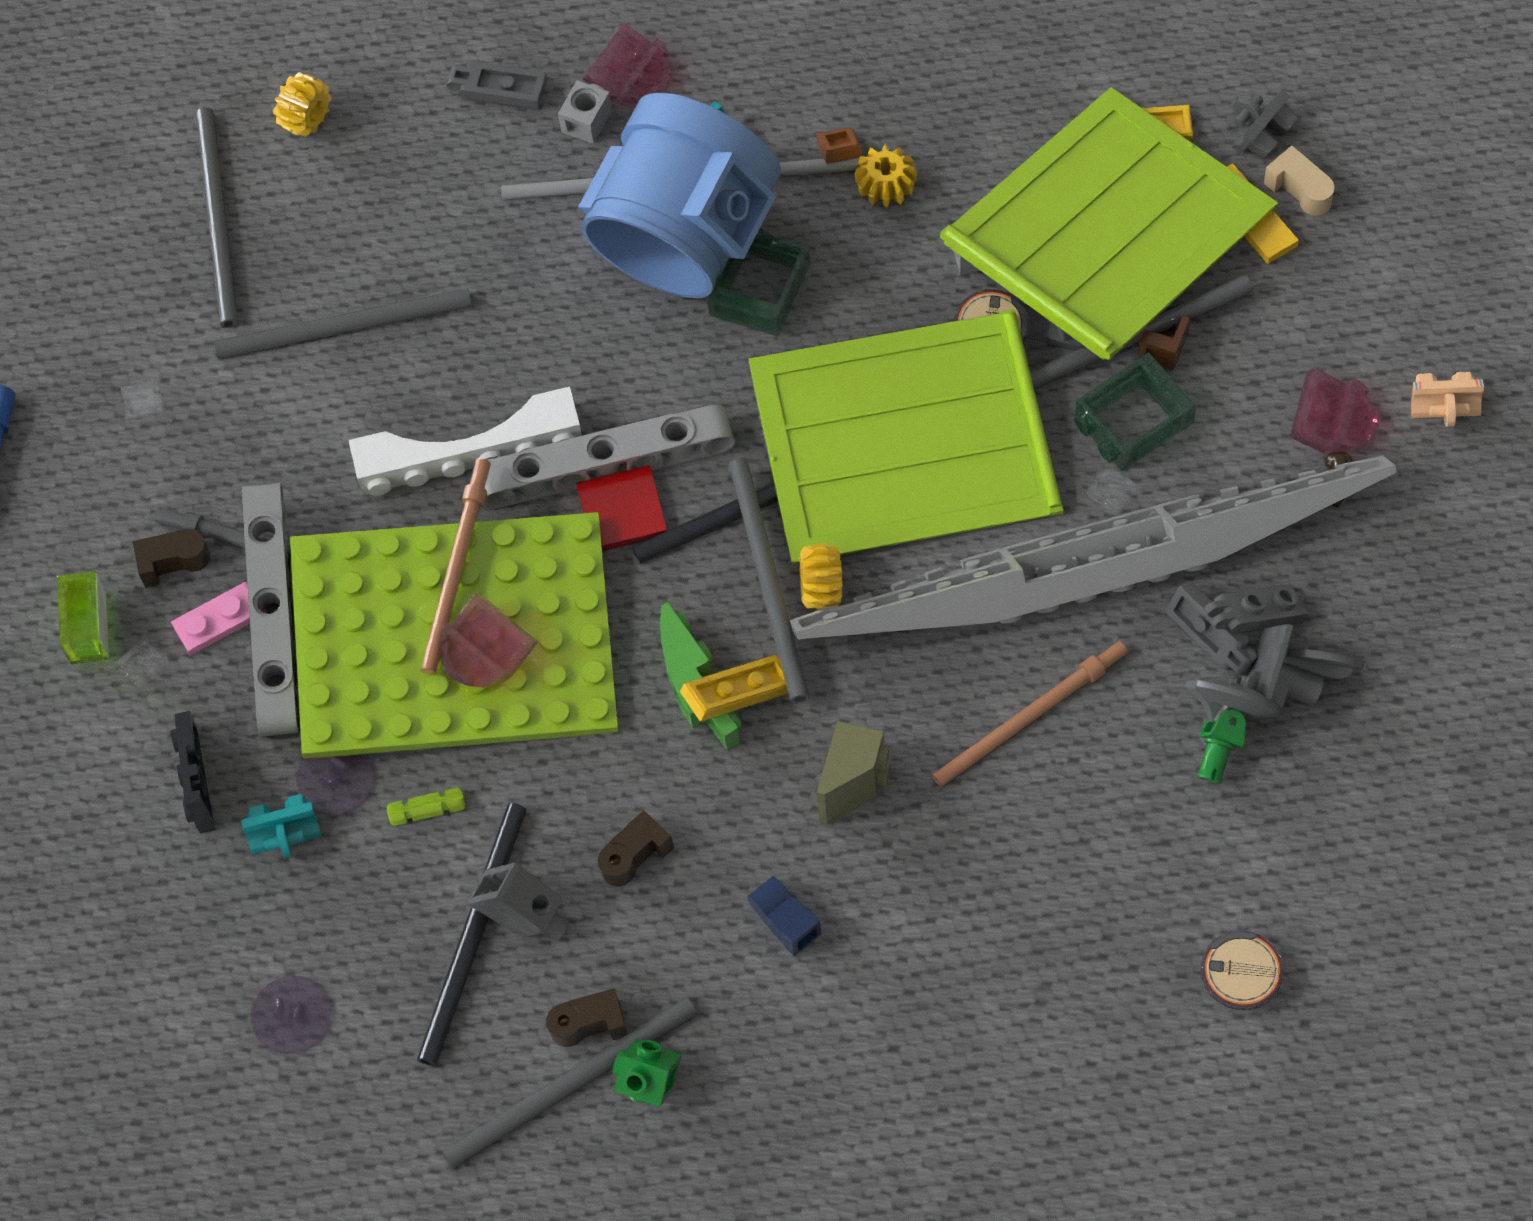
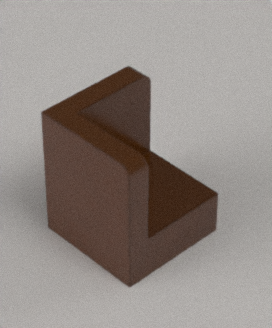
M1183 315L1178 328L1172 327L1159 334L1144 329L1139 342L1138 359L1174 370L1189 334L1190 317Z

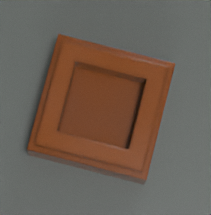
M851 127L816 134L817 146L826 164L861 156V145Z

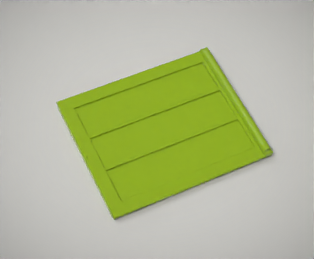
M1110 87L956 222L944 228L940 232V238L944 240L946 246L1103 360H1110L1278 206V202Z
M1015 309L1005 310L999 314L748 358L792 564L800 563L799 557L803 547L813 546V544L835 545L840 555L1063 514L1064 510Z

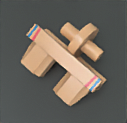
M1457 372L1451 377V380L1437 381L1436 376L1432 373L1418 374L1416 382H1413L1412 418L1443 417L1446 427H1454L1456 417L1481 416V402L1484 392L1483 379H1474L1471 372Z

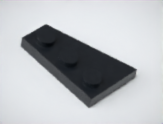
M190 711L174 714L176 729L171 730V738L175 752H179L180 764L177 765V773L183 788L185 816L188 823H195L200 834L215 830L197 724Z

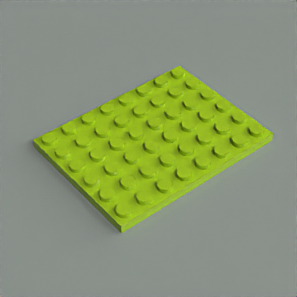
M598 512L476 522L435 675L425 674L420 669L459 523L290 536L303 759L618 732Z

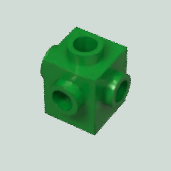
M635 1039L626 1051L620 1050L615 1059L612 1073L618 1076L614 1091L626 1095L634 1102H647L661 1107L673 1090L682 1054L662 1048L655 1041Z

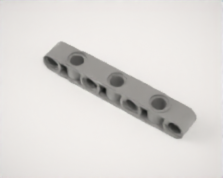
M709 405L489 459L488 461L491 463L485 485L488 493L483 508L497 509L577 489L576 482L650 465L651 470L727 452L735 445L727 411L724 406ZM674 437H684V439L680 441L671 440ZM601 455H611L607 459H597ZM528 473H537L535 476L531 478L523 477L525 474Z
M281 483L242 486L259 737L299 733L296 720L299 717L282 485ZM271 532L275 534L269 541L260 542L257 540L262 533ZM275 603L280 605L274 613L265 614L261 612L267 604ZM278 675L285 678L279 686L270 687L266 685V682L272 676Z

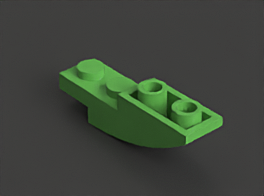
M666 602L661 605V643L668 678L675 698L692 729L706 721L725 749L729 750L740 743L738 729L742 725L736 713L732 711L700 722L679 692L684 683L712 675L710 661L713 660V657L706 644L702 640L696 642L690 634L692 627L682 611L675 613L670 604Z

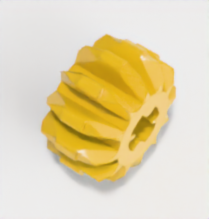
M298 73L294 77L289 76L286 85L280 86L281 92L275 98L277 105L273 109V114L276 115V123L282 126L283 129L295 135L306 137L310 133H316L319 124L325 122L324 116L330 111L328 104L332 96L328 94L329 86L316 77Z
M886 144L880 152L870 148L868 157L860 156L858 168L855 172V182L858 185V192L861 197L868 196L872 206L881 199L886 209L891 199H894L895 202L901 205L904 201V195L912 196L914 184L917 181V170H915L911 155L903 156V151L900 147L893 152L889 151Z
M813 544V546L803 547L799 557L801 601L806 608H816V610L834 604L839 606L843 586L840 552L835 545Z

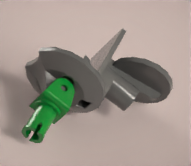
M1285 624L1263 628L1256 651L1257 658L1251 667L1248 677L1230 678L1229 683L1224 678L1199 677L1185 684V689L1201 702L1208 716L1198 736L1204 739L1207 746L1196 777L1202 780L1206 778L1208 782L1216 784L1222 783V776L1230 751H1234L1235 748H1240L1244 745L1245 719L1267 720L1279 717L1282 713L1286 697L1314 705L1322 690L1323 677L1344 679L1353 670H1362L1365 661L1337 653L1308 649H1287L1293 625Z

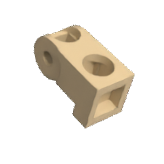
M1292 145L1266 167L1264 184L1274 193L1280 187H1283L1300 201L1301 208L1309 215L1319 216L1330 210L1335 188L1333 181Z

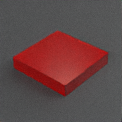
M650 465L576 482L583 513L598 512L602 551L643 542L667 531Z

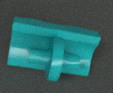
M299 794L288 797L284 802L285 809L271 812L269 806L264 804L250 807L248 818L241 821L252 855L280 848L283 858L292 857L291 845L321 837L320 826L312 802H307L305 796Z

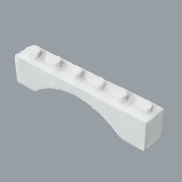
M569 386L533 395L518 412L502 424L487 432L466 439L448 442H422L402 438L384 431L349 440V445L362 495L371 494L379 496L388 493L391 488L402 485L416 487L425 484L431 478L443 475L448 478L460 476L465 470L474 468L477 459L489 460L525 449L579 437L582 434Z

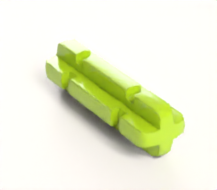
M455 787L445 790V794L442 795L438 791L408 798V803L404 804L402 800L391 802L387 805V814L391 825L397 826L407 823V819L410 818L414 822L443 815L444 810L448 809L450 813L463 810L465 808V800L461 788Z

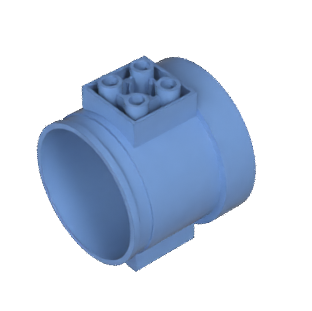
M670 93L648 94L639 100L622 131L621 141L623 146L610 147L578 206L586 214L581 224V230L587 242L599 255L632 278L672 295L686 298H703L711 294L715 287L716 279L721 275L729 258H745L776 198L773 190L781 176V166L777 157L765 142L727 114L684 96Z

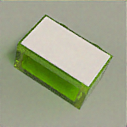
M96 571L57 576L60 646L68 661L73 665L108 660L106 591Z

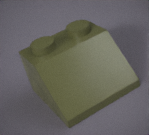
M837 721L817 790L820 823L830 824L875 799L879 785L887 786L891 763H888L890 747L885 746L884 731Z

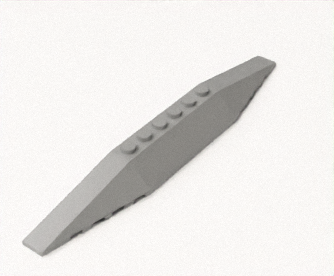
M1382 455L1335 465V469L1316 474L1315 470L1297 473L1298 479L1278 485L1275 484L1274 478L1261 481V489L1239 493L1237 486L1220 489L1221 497L1202 501L1199 498V494L1187 496L960 560L961 569L944 573L943 568L939 567L925 572L926 580L907 586L906 582L902 580L891 584L892 592L872 597V594L868 592L854 597L853 603L839 607L834 604L790 620L791 628L797 639L986 624L999 621L1004 624L1013 623L1020 620L1024 614L1035 611L1038 613L1052 612L1057 610L1060 604L1071 601L1077 603L1088 602L1097 597L1096 594L1110 590L1112 592H1124L1132 589L1135 583L1146 580L1150 582L1163 581L1168 579L1171 573L1182 570L1189 572L1202 570L1208 566V563L1218 561L1397 473L1396 465Z

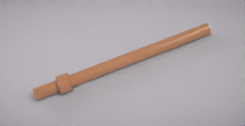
M485 459L476 460L470 484L465 486L461 501L464 504L420 669L421 672L428 675H435L479 508L484 507L488 493L485 485L491 463Z
M1118 641L1097 657L1091 655L1079 664V670L932 774V778L940 788L1087 682H1096L1106 674L1105 669L1128 654L1125 645Z

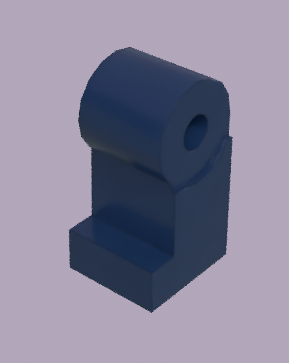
M772 876L748 895L747 899L751 907L793 957L822 934L820 920L810 909L807 911L795 897H792L786 887L776 877Z

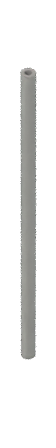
M860 157L826 164L824 158L779 162L781 166L780 177L855 171L858 168ZM593 178L501 186L502 200L582 194L586 193Z

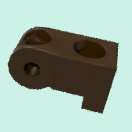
M184 529L132 541L138 574L145 588L160 585L159 575L183 569L189 572L199 571L210 560V551L203 535L194 529Z
M643 810L599 853L598 865L602 877L610 885H626L635 876L636 868L655 851L664 858L674 849L672 837Z
M615 988L556 1005L548 1012L546 1017V1026L553 1041L563 1047H572L578 1044L583 1037L606 1031L610 1032L613 1041L621 1039L628 1034Z

